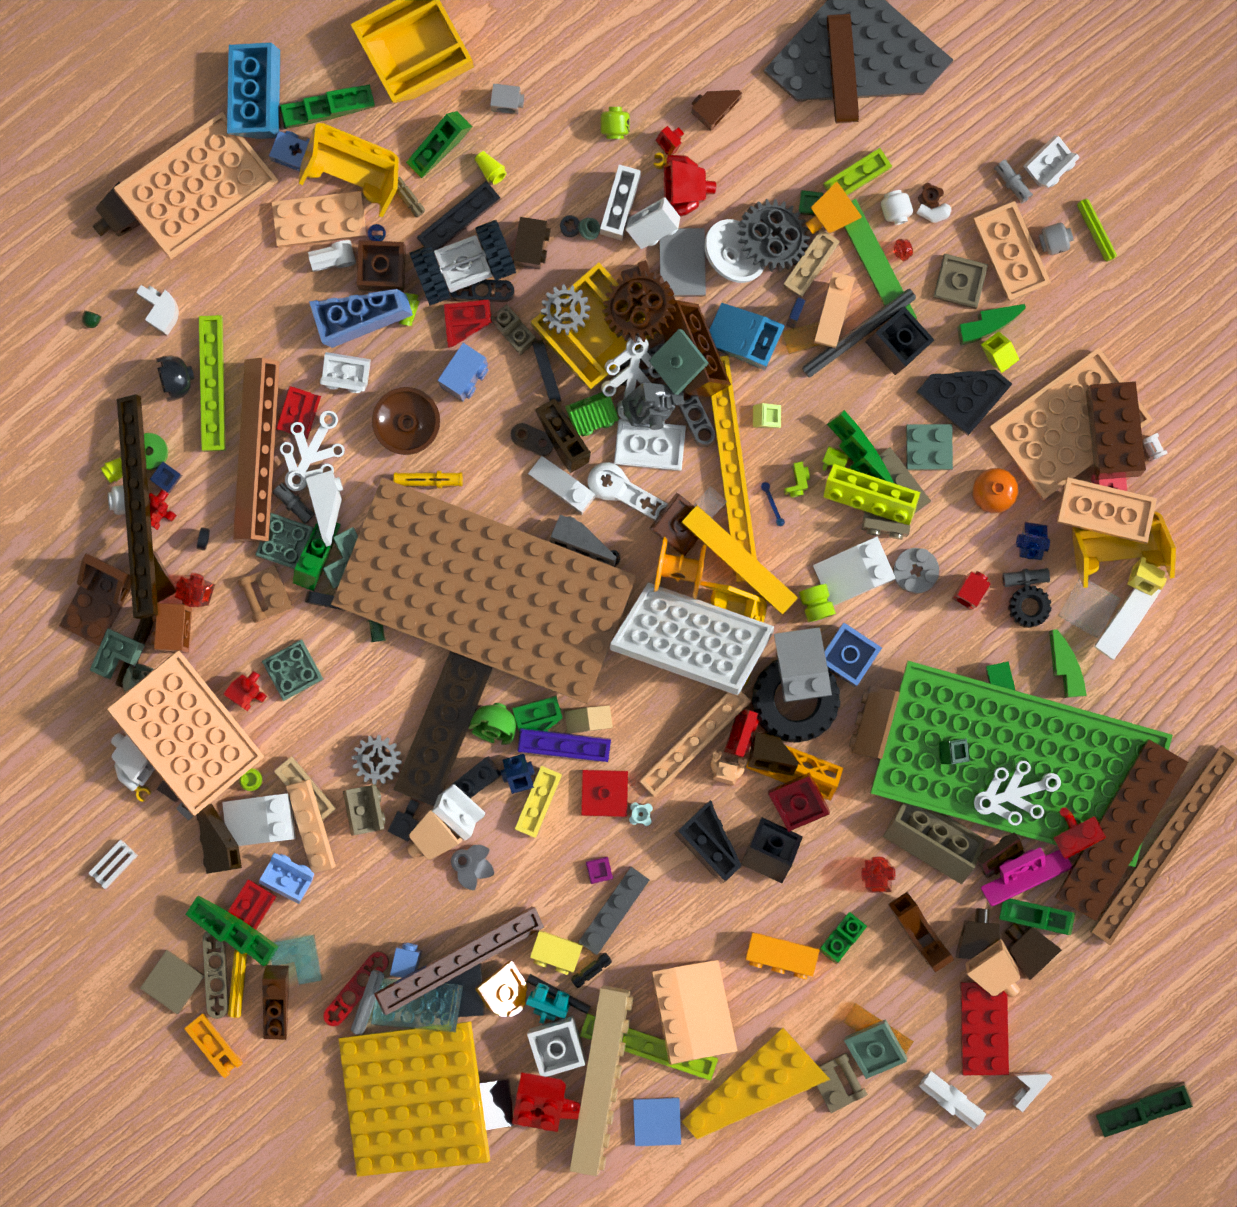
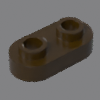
M519 423L511 430V439L517 446L539 456L549 455L553 451L554 447L547 433L525 423ZM525 431L526 436L519 438L518 432ZM540 440H545L547 445L542 448L538 443Z

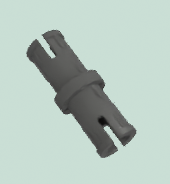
M280 483V486L278 485L272 493L287 506L286 509L296 514L304 524L315 515L301 501V498L298 495L295 496L283 483Z
M1048 568L1039 570L1023 569L1019 572L1002 573L1004 588L1024 585L1025 587L1035 583H1049L1050 572Z

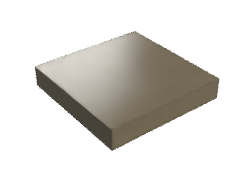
M944 253L933 298L977 309L988 264Z
M166 950L140 989L176 1014H179L205 975L169 950Z

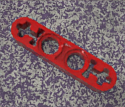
M377 951L371 954L327 1007L323 1017L328 1025L338 1026L362 999L366 986L359 985L357 978L361 973H366L370 977L371 971L365 969V966L368 965L371 968L375 963L374 957L379 958L382 956L384 958L382 960L384 966H378L375 970L383 973L387 969L389 958L384 952ZM346 991H351L355 994L356 998L353 1004H346L343 1001V994ZM339 1001L341 1006L347 1008L348 1011L345 1013L344 1009H342L338 1014L340 1020L335 1019L331 1021L329 1019L331 1017L329 1011H336L339 1005L335 1003Z

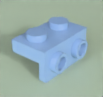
M273 853L270 863L259 880V884L300 904L313 881L314 873L305 865L293 863L286 855Z

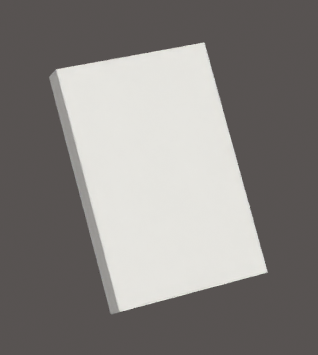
M619 419L614 464L682 471L686 426L663 423L664 427L662 429L651 430L650 428L631 426L628 420Z

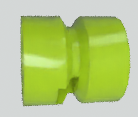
M821 584L798 592L802 604L807 605L804 612L808 623L836 614L833 603L827 600L830 596L827 584Z

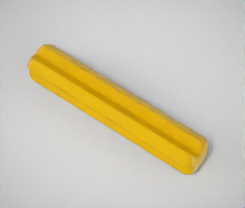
M237 950L234 951L228 1016L231 1018H239L241 1016L247 953L241 954Z

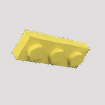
M543 766L540 767L533 784L534 788L530 791L515 830L534 838L537 837L562 774Z

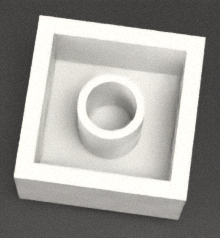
M574 1016L529 1029L527 1036L540 1076L547 1077L586 1064L587 1057Z

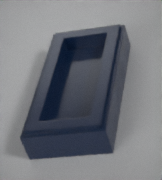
M799 297L796 299L786 324L788 327L795 328L806 300Z

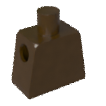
M113 187L97 205L96 211L101 215L102 219L92 227L100 236H103L111 228L118 236H122L141 224L114 192Z
M976 908L975 921H964L956 951L957 958L972 959L1001 939L999 924L989 923L990 909Z
M1013 923L1005 930V933L1012 940L1006 948L1028 980H1031L1062 951L1060 947L1033 927L1029 926L1022 931Z

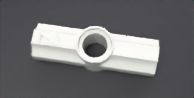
M931 1070L921 1080L919 1087L936 1099L937 1103L949 1113L955 1114L973 1129L983 1121L986 1113L966 1099L967 1096L953 1085L947 1084Z

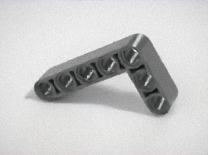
M665 343L657 345L647 352L652 357ZM630 359L620 365V370L629 366ZM641 369L646 377L651 375L648 369ZM624 381V382H623L622 384H620V385H621V386H626V381ZM691 395L689 400L684 401L683 406H677L696 444L700 447H708L714 441L715 432L698 396ZM690 411H698L701 414V418L697 421H692L688 416ZM700 431H708L711 438L708 441L700 440L698 437Z

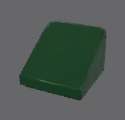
M967 738L939 742L941 764L969 762Z

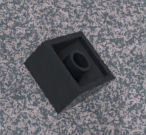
M904 306L867 339L865 343L890 371L896 375L925 350L934 339Z
M761 817L746 849L741 865L779 883H783L792 867L803 836L793 831L788 832L786 828Z

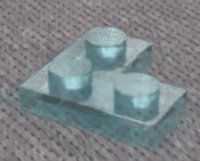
M314 935L273 942L279 947L271 958L272 965L295 962L299 985L322 980Z

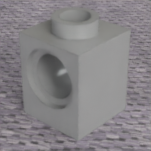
M493 84L490 104L491 111L518 114L519 108H523L524 94H521L520 87Z

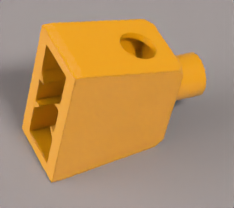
M836 182L811 207L816 216L805 224L812 234L822 227H825L830 234L859 220L862 216L839 183Z

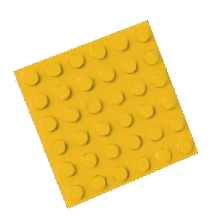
M471 1021L338 1038L357 1177L488 1163L490 1161Z

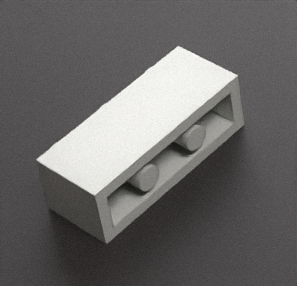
M623 165L618 166L601 224L600 235L622 241L641 177L640 170Z

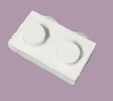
M1054 135L1023 167L1038 186L1049 188L1058 183L1059 177L1064 172L1071 170L1075 166L1079 156L1077 153H1072L1059 136Z
M326 352L320 384L325 385L329 389L346 388L352 393L365 391L368 385L371 359Z

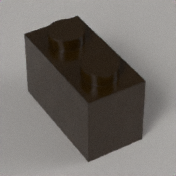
M520 217L513 257L515 266L541 269V263H546L547 250H544L545 241L549 242L551 228H547V221Z

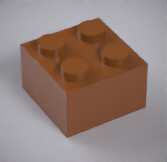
M157 603L158 615L153 616V622H156L155 631H152L151 645H154L155 650L161 652H176L179 650L181 653H189L192 608L183 604Z

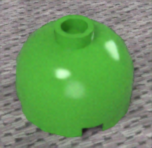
M501 703L480 707L473 715L469 730L473 728L472 734L484 741L494 743V739L502 740L501 745L510 744L516 731L515 718L506 709L507 707Z

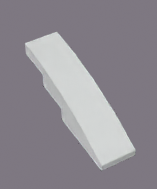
M1133 588L1094 647L1111 660H1114L1161 590L1158 589L1150 596Z

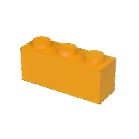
M751 932L745 959L750 961L749 965L762 968L763 964L772 966L771 971L784 974L785 970L794 972V977L807 980V976L813 977L820 950Z

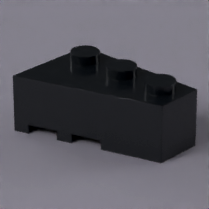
M711 800L674 833L720 884L726 882L742 866Z

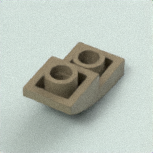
M507 304L491 317L492 323L520 355L532 346V342L538 341Z

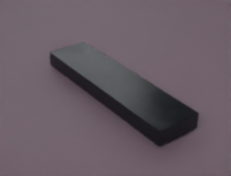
M485 181L418 235L417 239L424 247L431 245L433 252L440 249L500 201V196Z

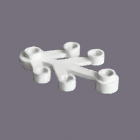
M630 337L626 343V350L605 363V369L608 374L616 375L620 370V365L630 359L628 367L610 381L602 384L601 390L606 396H613L616 393V388L624 381H626L624 399L635 390L636 380L640 384L643 382L651 383L639 368L640 358L649 367L648 371L652 377H661L658 372L653 373L654 367L649 362L652 357L647 352L649 348L647 340L643 342L638 337L636 343H634ZM636 345H641L640 349L634 350ZM611 365H616L615 369L609 370ZM612 386L610 391H605L606 387ZM620 401L616 406V412L620 418L628 420L624 414L622 401Z
M333 411L321 413L319 417L320 426L309 447L303 433L304 425L300 422H294L291 425L290 430L295 435L302 460L297 467L292 454L294 451L293 445L289 442H284L280 445V452L284 455L289 470L285 476V483L289 489L293 491L304 489L307 485L306 478L323 473L325 466H329L334 473L333 466L328 463L323 464L320 469L306 472L310 463L333 456L341 457L345 452L343 445L338 443L333 444L331 448L317 452L328 429L334 428L338 423V417ZM327 415L332 417L330 424L324 422V417ZM297 424L302 428L300 433L293 431V427ZM290 445L291 451L284 453L282 450L283 446ZM336 446H340L342 452L338 455L333 452ZM295 475L300 477L298 484L292 482V477Z
M1020 760L1016 764V770L1005 791L996 794L1000 783L1008 778L1009 773L1003 767H998L994 770V777L988 789L975 796L974 807L981 814L994 812L1007 819L1010 824L1019 825L1022 821V816L1019 812H1010L998 805L1008 801L1029 812L1033 818L1039 819L1044 814L1043 807L1038 804L1033 805L1020 797L1041 790L1054 792L1059 789L1061 780L1054 773H1046L1041 781L1018 787L1023 776L1029 773L1031 769L1027 761ZM1022 763L1027 765V769L1024 772L1019 770V766ZM999 770L1005 772L1003 778H998L997 773ZM1051 778H1054L1056 781L1053 787L1048 785V781ZM984 799H989L990 804L988 807L982 806ZM1039 807L1040 814L1035 816L1033 809ZM1013 814L1018 815V820L1016 822L1011 821V816Z

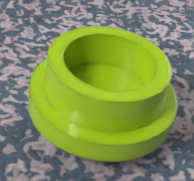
M251 768L239 778V783L247 791L257 790L262 784V775L258 770Z

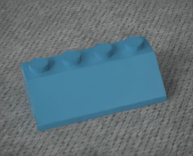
M272 42L229 45L227 134L254 139L276 138L279 132L280 49Z

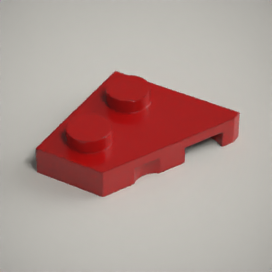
M490 300L444 304L448 348L456 346L492 323Z

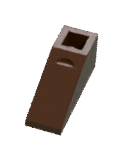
M266 965L262 978L263 1039L287 1040L289 966Z

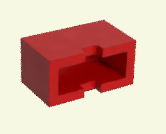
M971 571L964 577L952 599L970 610L976 608L991 585L987 581L988 577L979 571L975 573Z

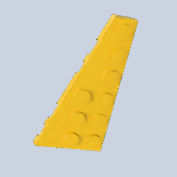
M782 1028L692 1111L682 1123L696 1139H701L831 1079L791 1035Z

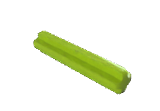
M1089 199L1080 201L1077 207L1106 262L1113 260L1117 254Z

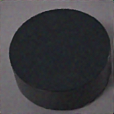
M201 527L197 542L198 550L205 551L210 535L208 528Z

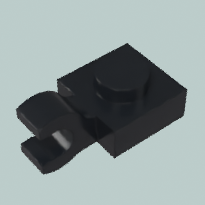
M410 800L405 813L397 811L388 832L408 842L410 840L409 834L419 822L413 817L420 803Z

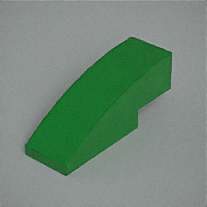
M1025 304L980 311L978 321L963 323L958 326L960 346L982 340L1002 330L1026 309Z
M1010 898L1003 901L999 919L1071 936L1076 913Z

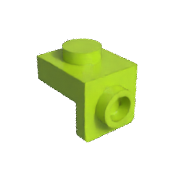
M803 461L794 463L792 466L796 486L784 489V495L790 494V498L804 495L803 491L808 489L807 480H810L808 467L803 466Z

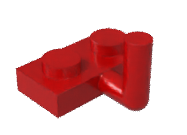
M1066 807L1060 809V815L1066 820L1070 829L1054 837V840L1065 859L1106 838L1095 816L1078 824L1072 812Z

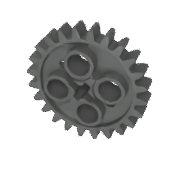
M768 199L762 204L758 201L754 207H749L747 212L742 215L743 220L738 223L742 227L737 231V234L742 236L738 243L745 244L741 251H748L749 254L746 258L753 257V265L760 262L762 270L767 265H769L770 272L776 266L779 272L784 269V266L790 269L793 264L796 265L800 261L799 258L801 259L805 255L804 251L809 247L806 242L810 237L804 235L809 228L802 227L806 220L798 219L800 212L794 214L792 212L794 206L788 209L785 208V201L780 206L777 199H774L771 205ZM770 217H773L774 219H776L777 224H776V223H773V222L771 221ZM755 230L759 231L762 237L756 235ZM785 234H788L789 236H791L792 241H791V240H788V239L786 238ZM770 247L774 248L777 254L771 252Z

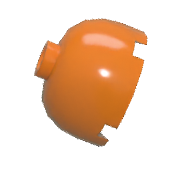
M990 468L983 471L975 479L972 496L975 503L983 511L1001 513L1008 510L1015 503L1018 496V484L1015 477L1009 471L1001 468Z

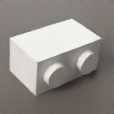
M664 197L629 217L626 231L638 246L643 249L648 245H655L666 235H673L678 230L680 216Z

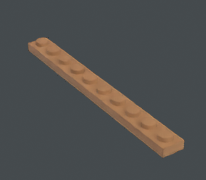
M1223 745L1219 746L1090 931L1111 946L1237 765L1236 754Z

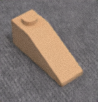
M836 272L832 273L814 343L836 348L855 277Z

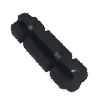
M603 953L598 957L597 961L594 960L582 969L580 974L574 975L571 978L572 983L576 988H580L585 984L586 980L589 981L601 972L603 967L609 966L612 963L611 958L607 953Z

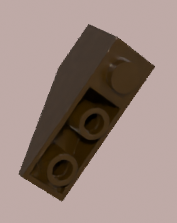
M208 804L197 813L201 834L200 842L204 854L203 864L206 868V874L242 868L239 845L214 806Z

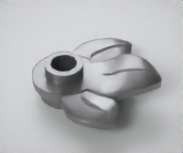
M473 845L468 850H457L452 855L451 865L458 871V881L465 888L475 890L477 878L483 879L494 875L492 865L485 859L490 851L489 848L483 845ZM464 856L467 859V863L460 865L458 863L459 857Z

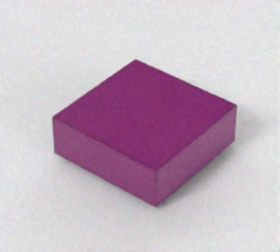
M608 857L586 862L591 884L613 879Z

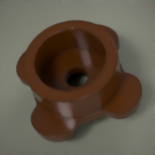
M925 183L922 194L918 196V201L921 204L930 205L932 209L939 206L938 201L944 195V191L942 188L931 185V183Z

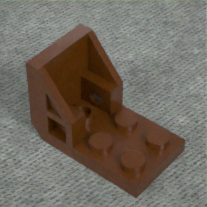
M86 553L81 561L77 584L80 587L59 626L100 646L107 629H111L131 590V580L129 574Z

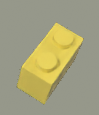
M540 930L530 958H533V963L547 967V964L556 966L555 971L568 975L569 971L574 972L583 945Z

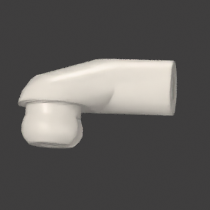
M944 203L937 208L930 209L921 204L916 214L932 223H937L950 216L951 207Z

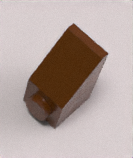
M740 90L707 91L703 96L699 94L692 102L691 113L712 131L741 100L742 92Z

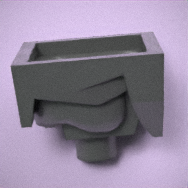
M643 382L622 401L624 414L631 426L645 427L651 430L662 429L664 421L670 417L675 409V405H684L683 390L677 395L672 392L668 385Z

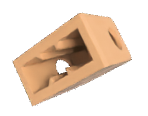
M432 808L409 834L414 843L408 847V852L413 858H417L423 853L427 859L431 860L457 846L463 838L432 812Z
M1001 939L965 963L968 976L992 996H996L1004 991L1009 997H1014L1020 991L1016 984L1020 979L1018 968Z

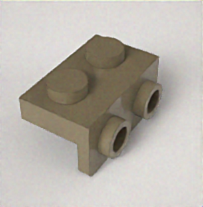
M864 511L861 530H866L867 534L880 536V533L890 534L889 538L902 540L903 537L909 535L910 525L898 523Z
M376 784L343 791L351 836L384 830L385 815L380 808L381 794Z

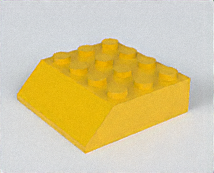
M395 0L350 24L393 103L415 99L474 68L473 60L440 0Z
M597 263L573 284L574 292L577 293L579 290H582L581 298H588V302L584 305L590 306V311L585 312L589 315V320L583 319L585 323L584 328L578 325L577 333L571 329L569 330V335H566L565 330L557 334L556 327L550 330V322H543V318L547 315L540 313L531 321V326L572 373L590 390L608 375L605 363L626 350L627 343L622 336L618 338L609 329V325L604 320L606 317L602 310L606 308L603 305V301L609 300L605 294L613 292L610 287L611 285L617 287L619 284L600 263ZM561 296L559 298L568 299L570 296ZM578 302L575 311L580 316L581 306ZM551 305L550 308L552 318L556 313V309L553 307V305ZM562 306V307H561V310H562V313H561V314H563V313H565V312H567V313L569 314V313H570V309H569L570 306H568L567 308H564V307ZM628 307L622 308L620 312H624ZM644 318V319H640V320L637 322V324L642 323V322L645 320V318ZM563 321L561 324H571L572 322ZM636 345L634 350H637L641 345ZM611 365L609 370L615 369L616 365Z

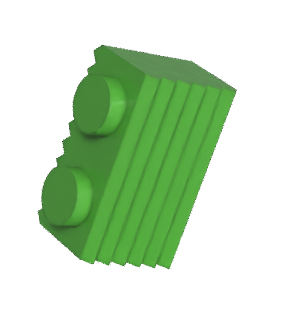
M603 392L565 406L571 424L581 436H588L597 428L611 427L615 421L619 420L611 397L606 396Z

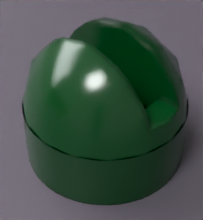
M84 310L82 322L87 328H95L100 323L102 316Z

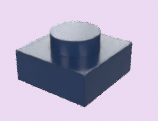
M162 462L149 480L167 493H170L183 475L165 462Z

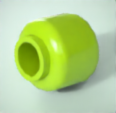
M609 107V111L602 112L601 133L606 135V139H624V135L630 132V115L628 112L622 111V107Z

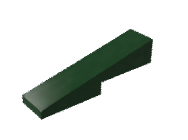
M1185 1082L1099 1113L1096 1117L1105 1138L1147 1124L1151 1120L1193 1107V1102Z

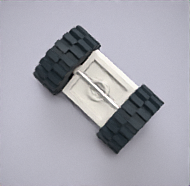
M497 220L475 227L477 236L474 235L434 252L431 245L409 252L429 306L451 298L449 291L451 293L490 278L492 275L496 281L516 273L513 260Z

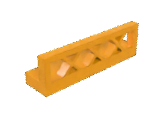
M789 746L786 747L798 761V767L793 776L748 767L749 760L747 762V769L783 783L810 772L823 798L829 801L833 798L843 771V767ZM803 762H808L812 764L814 768H806L803 765ZM828 770L836 773L835 779L827 776L824 771Z

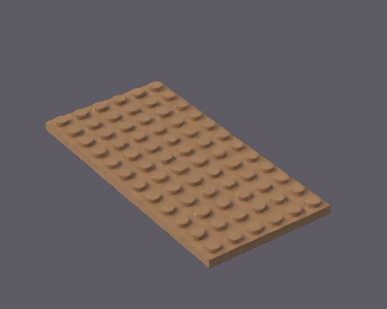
M381 478L331 605L587 704L637 576Z

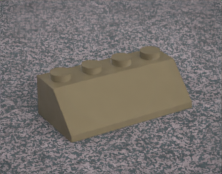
M903 802L883 835L887 840L961 885L975 868L978 861L977 858L980 856L986 839L943 813Z

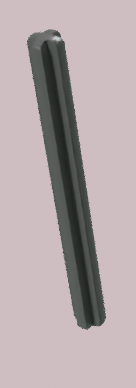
M911 289L904 291L838 340L836 348H827L804 365L802 368L803 372L807 377H812L893 317L904 306L906 307L916 299L914 292Z

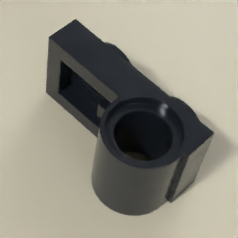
M488 756L452 783V785H456L471 799L501 776V772Z

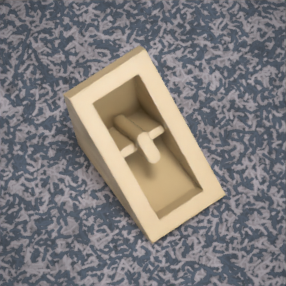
M610 705L565 711L568 734L613 728Z

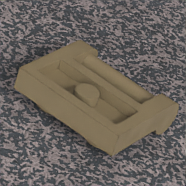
M847 1053L841 1054L819 1066L831 1079L817 1085L830 1113L868 1095L848 1062L849 1057ZM838 1065L841 1066L854 1092L850 1095H847L834 1070V1067Z

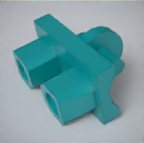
M538 983L534 991H531L526 1005L535 1008L533 1014L541 1016L539 1021L541 1024H544L546 1018L555 1021L556 1016L565 1019L570 1007L568 1005V993L558 991L555 999L547 997L549 987Z

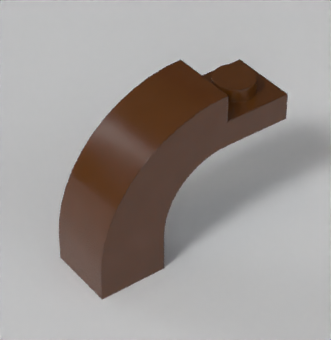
M908 892L888 904L911 942L935 973L954 961L953 956L935 934Z

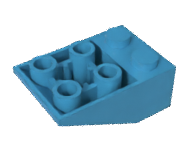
M721 303L709 331L718 351L765 371L785 325L762 315Z

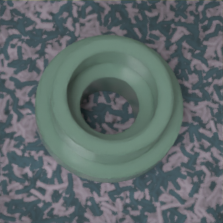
M585 218L579 223V232L586 240H593L599 235L600 224L594 218Z

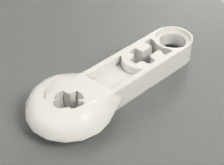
M610 462L600 463L594 466L589 473L588 487L599 499L621 501L654 521L659 516V512L667 505L666 502L632 484L623 470L616 464ZM606 475L611 476L610 481L613 484L611 486L607 484V487L602 486L603 481L600 480L602 476L605 478ZM646 498H649L650 504L656 507V503L661 504L657 508L655 516L650 514L653 512V509L649 507L641 508V499L646 500Z

